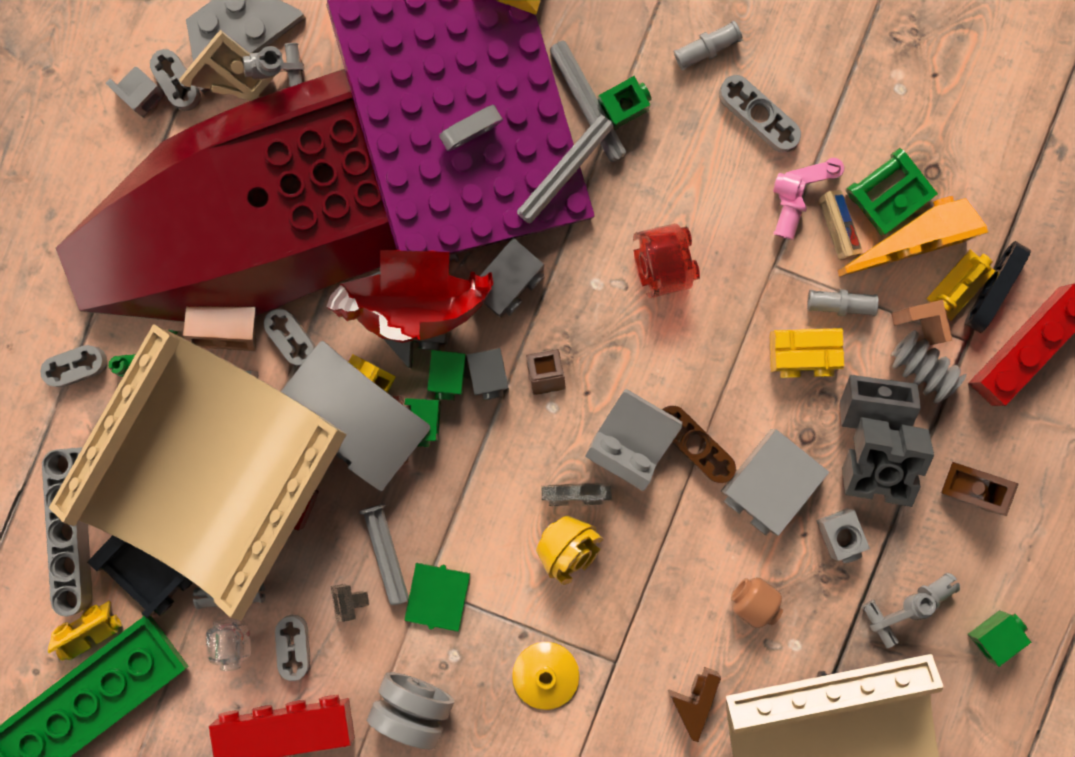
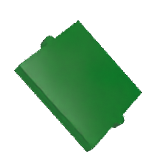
M416 562L404 621L428 625L430 630L438 627L459 632L470 573L447 569V566L444 564L438 567Z

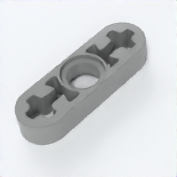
M732 75L724 80L719 89V98L722 104L775 151L784 153L791 151L799 143L801 138L799 126L746 78L740 75ZM737 85L742 88L740 95L746 101L750 95L755 99L751 100L743 111L740 107L744 101L738 96L731 99L728 96L730 89L727 86L732 88ZM756 105L764 106L769 113L768 120L763 123L754 121L750 114L751 108ZM775 117L779 120L775 125L777 129L781 132H784L786 129L790 130L789 139L792 141L791 143L787 140L783 143L779 142L780 134L776 129L772 128L769 133L765 130L770 126Z

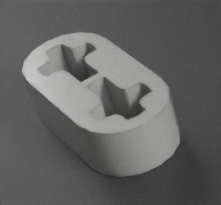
M162 49L154 53L150 60V68L168 100L182 111L194 109L199 104L201 97L197 86L191 85V87H186L182 85L187 91L191 90L188 92L189 99L184 102L181 98H178L180 92L176 85L180 83L179 78L187 70L182 60L173 51L168 49ZM167 59L170 63L174 62L170 65L175 74L173 77H170L164 70H161L163 68V60Z
M490 105L443 131L439 137L447 151H452L493 129L503 121V118L495 105Z
M274 309L266 315L264 328L286 360L291 364L301 366L315 349L314 342L290 312L283 309ZM278 316L282 319L287 317L288 321L285 323V327L290 332L287 337L281 330H273V327L276 325L275 317ZM295 339L302 346L307 344L308 348L305 350L307 357L305 359L298 356L293 357L292 354L296 350L290 342L291 340Z
M81 346L45 360L40 370L41 378L49 386L65 387L103 372L107 365V356L99 347ZM86 353L97 357V360L92 363L93 368L90 366H78L77 363L87 359ZM55 364L60 367L70 366L71 370L61 374V380L57 377H52L51 372L56 370Z
M292 614L279 621L275 628L277 668L282 678L288 681L300 680L308 672L311 662L307 623L302 617ZM289 622H293L294 628L300 629V633L294 636V645H291L290 635L283 632V629L289 626ZM294 650L296 661L302 662L303 665L297 669L296 673H293L292 667H286V663L292 657L291 651Z

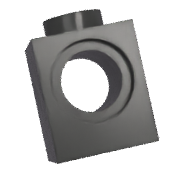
M501 349L468 354L467 358L474 394H482L483 400L503 397L502 390L509 389Z

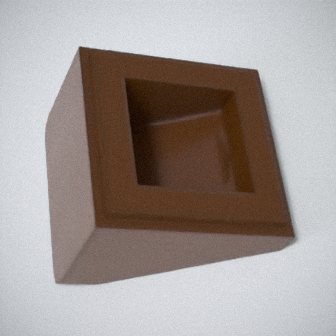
M559 349L526 355L534 395L560 391L566 388Z

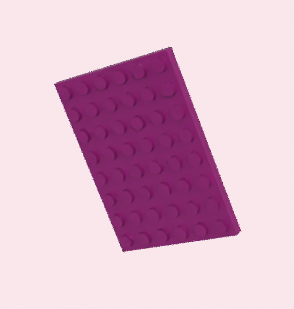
M327 0L326 7L397 250H433L449 252V255L590 220L595 217L581 167L577 169L531 223L525 222L517 214L518 209L574 146L535 14L496 0ZM490 105H495L503 118L500 124L452 151H447L439 137L443 131Z

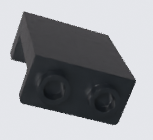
M113 535L87 561L96 571L104 570L145 609L142 615L146 618L156 613L159 616L163 615L175 602L171 597L179 589L184 592L194 583L157 558Z

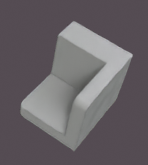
M134 67L118 84L111 79L105 83L143 118L165 96L164 91L138 67Z

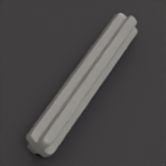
M560 41L550 48V53L590 126L601 115L607 118L567 43ZM612 129L600 144L609 161L616 162L625 156L626 150L615 130Z
M601 115L594 121L518 209L517 214L527 223H531L613 129V124L610 120Z

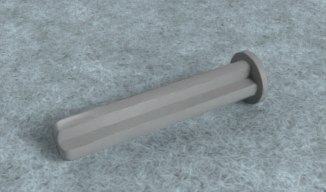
M384 503L360 510L359 512L364 514L389 603L391 605H399L408 601L409 596L383 510L386 507Z

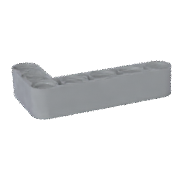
M83 447L52 450L45 455L42 461L50 601L55 613L65 617L84 611L92 602L91 566L87 563L90 559L88 524L78 520L76 526L70 525L73 535L68 540L62 533L65 523L49 509V506ZM62 455L68 460V469L64 473L58 467V460ZM67 557L74 561L75 570L73 574L65 569L64 562ZM68 591L73 592L77 597V605L75 607H72L67 602Z

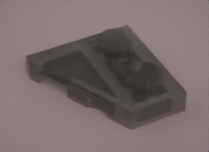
M609 483L541 485L542 500H549V506H568L569 500H582V505L603 504V500H612L611 485Z

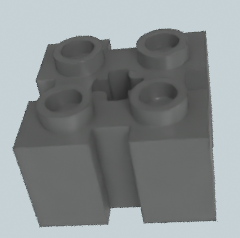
M861 417L853 438L855 449H849L842 467L845 495L872 500L874 494L884 495L885 502L912 507L921 488L919 475L926 476L934 457L929 429L901 425L900 429L896 431L891 430L889 423L886 421Z

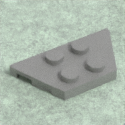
M211 0L186 19L193 62L219 30H222L247 52L259 53L263 48L269 46L304 20L305 16L301 10L281 0ZM198 87L204 94L210 90Z

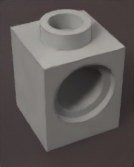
M847 508L816 520L831 558L837 561L842 560L843 563H850L862 557L861 552L870 549L855 510ZM847 528L851 533V540L847 545L840 546L837 542V535L842 529Z

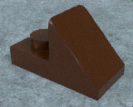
M952 462L941 493L977 506L987 512L1007 516L1019 484Z
M704 667L702 675L697 674L691 687V693L695 694L693 698L668 690L691 740L699 742L721 680V676L717 671Z

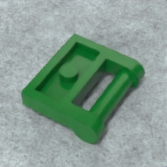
M901 148L890 154L891 159L858 184L854 182L845 189L849 198L859 206L881 236L887 234L938 195L908 154ZM898 169L902 170L906 176L872 202L867 193Z

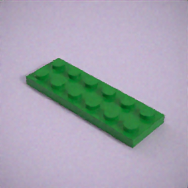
M143 616L0 725V757H71L189 666L153 617L146 618Z

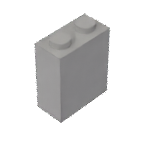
M770 429L721 492L727 496L724 502L734 511L740 514L745 510L753 517L750 523L760 532L767 535L770 531L779 536L828 475L829 471L777 429Z

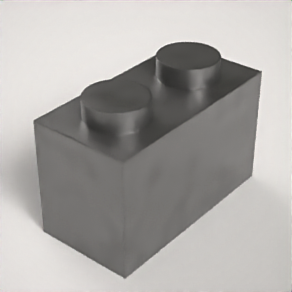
M514 238L480 275L482 277L486 276L488 272H492L494 285L484 304L500 318L504 313L510 316L522 303L519 296L528 287L532 291L545 276L541 273L544 269V264Z
M850 375L840 400L842 427L857 429L861 417L886 421L889 423V428L896 431L900 429L901 425L913 426L921 409L918 385L915 383Z

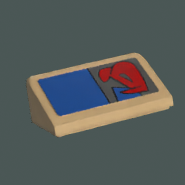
M841 190L826 192L819 198V203L838 258L844 260L861 254L863 249L843 192Z

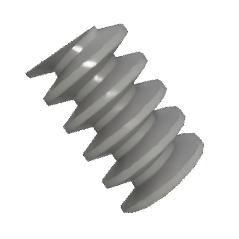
M914 330L893 350L891 356L896 358L892 367L896 369L904 364L906 368L902 376L906 378L915 373L916 377L913 383L917 385L923 382L927 383L923 393L928 395L935 390L937 394L933 402L938 404L950 397L959 388L967 374L959 376L961 369L957 365L949 367L950 359L946 356L938 359L940 351L937 348L928 350L930 342L926 339L917 342L919 333Z

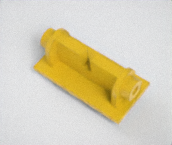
M969 249L928 295L926 300L929 303L943 300L947 318L952 321L994 274L995 270L990 267L993 261L987 255L982 254L979 257Z
M110 600L100 606L93 605L82 613L79 619L70 624L65 622L59 625L51 634L48 653L50 654L56 650V655L61 661L65 659L72 660L91 648L92 644L86 638L90 635L94 642L98 644L117 633L118 628L122 624L117 615H109Z

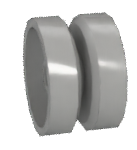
M387 672L378 691L384 700L373 703L367 722L378 732L403 744L421 749H436L443 731L438 721L448 719L455 700L449 694L430 683L405 674Z

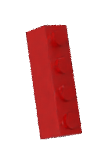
M1075 284L1058 287L968 383L990 405L1006 406L1075 333Z
M329 695L319 698V703L306 705V700H297L286 703V708L273 710L272 705H265L253 708L250 714L239 715L238 710L221 713L218 715L219 719H216L209 725L213 757H283L351 746L355 739L349 698L340 699L339 695Z

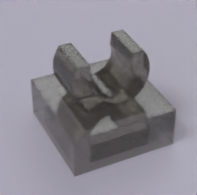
M347 584L330 586L336 620L341 622L356 619L354 608L369 605L368 593L363 590L351 592V586Z

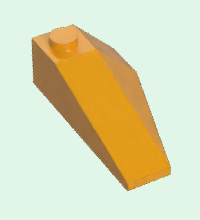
M953 196L933 201V208L925 211L839 269L838 274L841 277L964 243L988 233V229L966 198L954 201Z

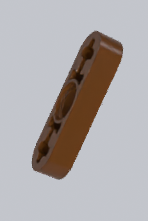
M667 406L662 409L671 415L677 412L680 415L678 419L682 421L683 428H686L688 423L693 427V429L683 434L680 442L674 438L672 443L711 481L716 483L730 481L736 472V464L733 458L682 408ZM694 434L702 436L705 440V448L699 454H692L686 446L688 438ZM712 447L717 452L711 456L718 462L724 460L727 462L725 466L727 474L725 476L722 474L714 476L712 472L715 467L708 460L705 461L704 465L699 462L700 459L705 458L710 453Z

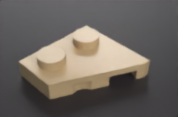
M219 30L179 78V81L186 87H191V85L210 89L214 93L223 95L233 94L238 98L252 101L259 96L275 76L263 79L245 77L243 56H250V53L222 30Z

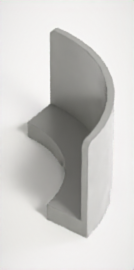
M324 341L319 342L281 391L347 434L336 456L347 463L348 469L381 492L430 430V425L367 378Z

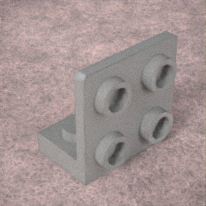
M625 389L594 436L585 457L644 491L651 481L657 463L682 428L683 423L640 396Z

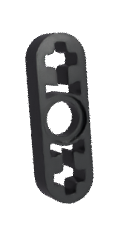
M1017 241L1010 244L996 265L994 274L988 279L967 315L965 325L979 333H982L990 325L1031 253L1029 248Z

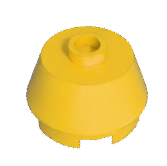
M564 516L545 529L537 545L536 553L549 577L556 578L561 584L566 585L572 582L573 578L570 575L573 572L578 571L580 568L585 571L591 565L601 550L596 544L604 539L596 532L595 526L571 516Z

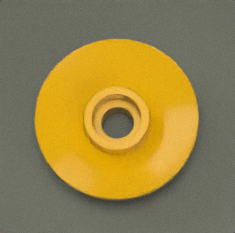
M538 642L524 649L517 657L512 673L513 685L518 696L531 707L542 710L555 709L567 703L575 694L579 684V668L574 656L565 647L553 642ZM548 672L553 677L552 681L544 684L539 679L540 675Z

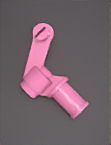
M830 158L824 163L786 172V174H778L773 192L779 194L780 205L783 208L774 235L794 240L801 214L807 210L802 198L806 184L837 179L842 176L844 165L841 160Z

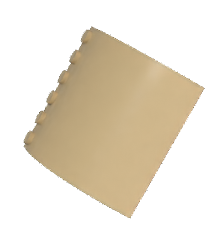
M153 324L50 504L49 509L63 523L76 526L79 520L157 558L214 598L213 602L230 618L242 621L347 434L264 381L194 343Z
M930 654L726 696L727 720L733 757H939L933 723L931 694L942 692L943 684L933 656Z

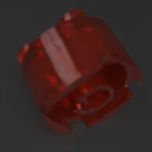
M677 223L634 233L633 241L639 240V249L633 250L635 265L642 287L649 285L651 292L646 293L649 298L691 289L693 281L700 279L698 263L695 259L692 260L689 246L692 245V237L687 226L680 227Z

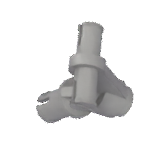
M284 44L287 63H283L281 52L274 46H267L259 53H250V56H243L245 77L263 79L275 76L279 72H288L289 87L302 83L301 71H304V63H300L299 44Z
M945 573L929 586L922 585L919 587L917 594L908 596L903 603V609L884 617L875 600L865 603L862 608L872 623L870 624L872 631H877L885 647L890 648L899 642L890 625L907 618L921 620L931 617L942 601L960 591V584L956 583L951 586L950 584L957 579L952 574Z

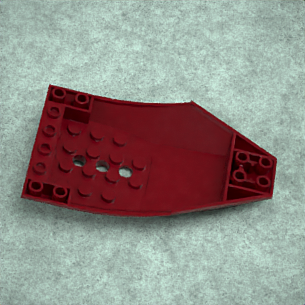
M345 69L254 99L204 120L162 141L56 247L79 311L185 322L186 307H256V317L324 288L379 269L380 250H397ZM319 166H327L332 170L333 178L325 183L319 182L313 176L314 170ZM287 177H294L299 180L301 187L298 192L287 194L281 189V182ZM256 188L265 190L268 194L266 205L258 208L253 207L248 202V194L251 190Z

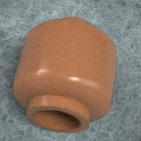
M757 577L751 580L745 578L738 584L731 595L734 613L754 628H762L767 624L774 625L783 613V609L780 607L782 603L781 593L762 578Z

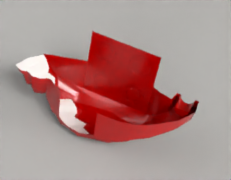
M380 250L381 274L340 284L331 294L326 307L332 310L338 317H343L346 321L357 319L368 331L376 334L381 339L400 343L413 340L421 341L447 333L465 323L482 307L494 283L492 272H488L486 276L482 277L477 276L475 272H471L469 280L449 275V252L433 250Z

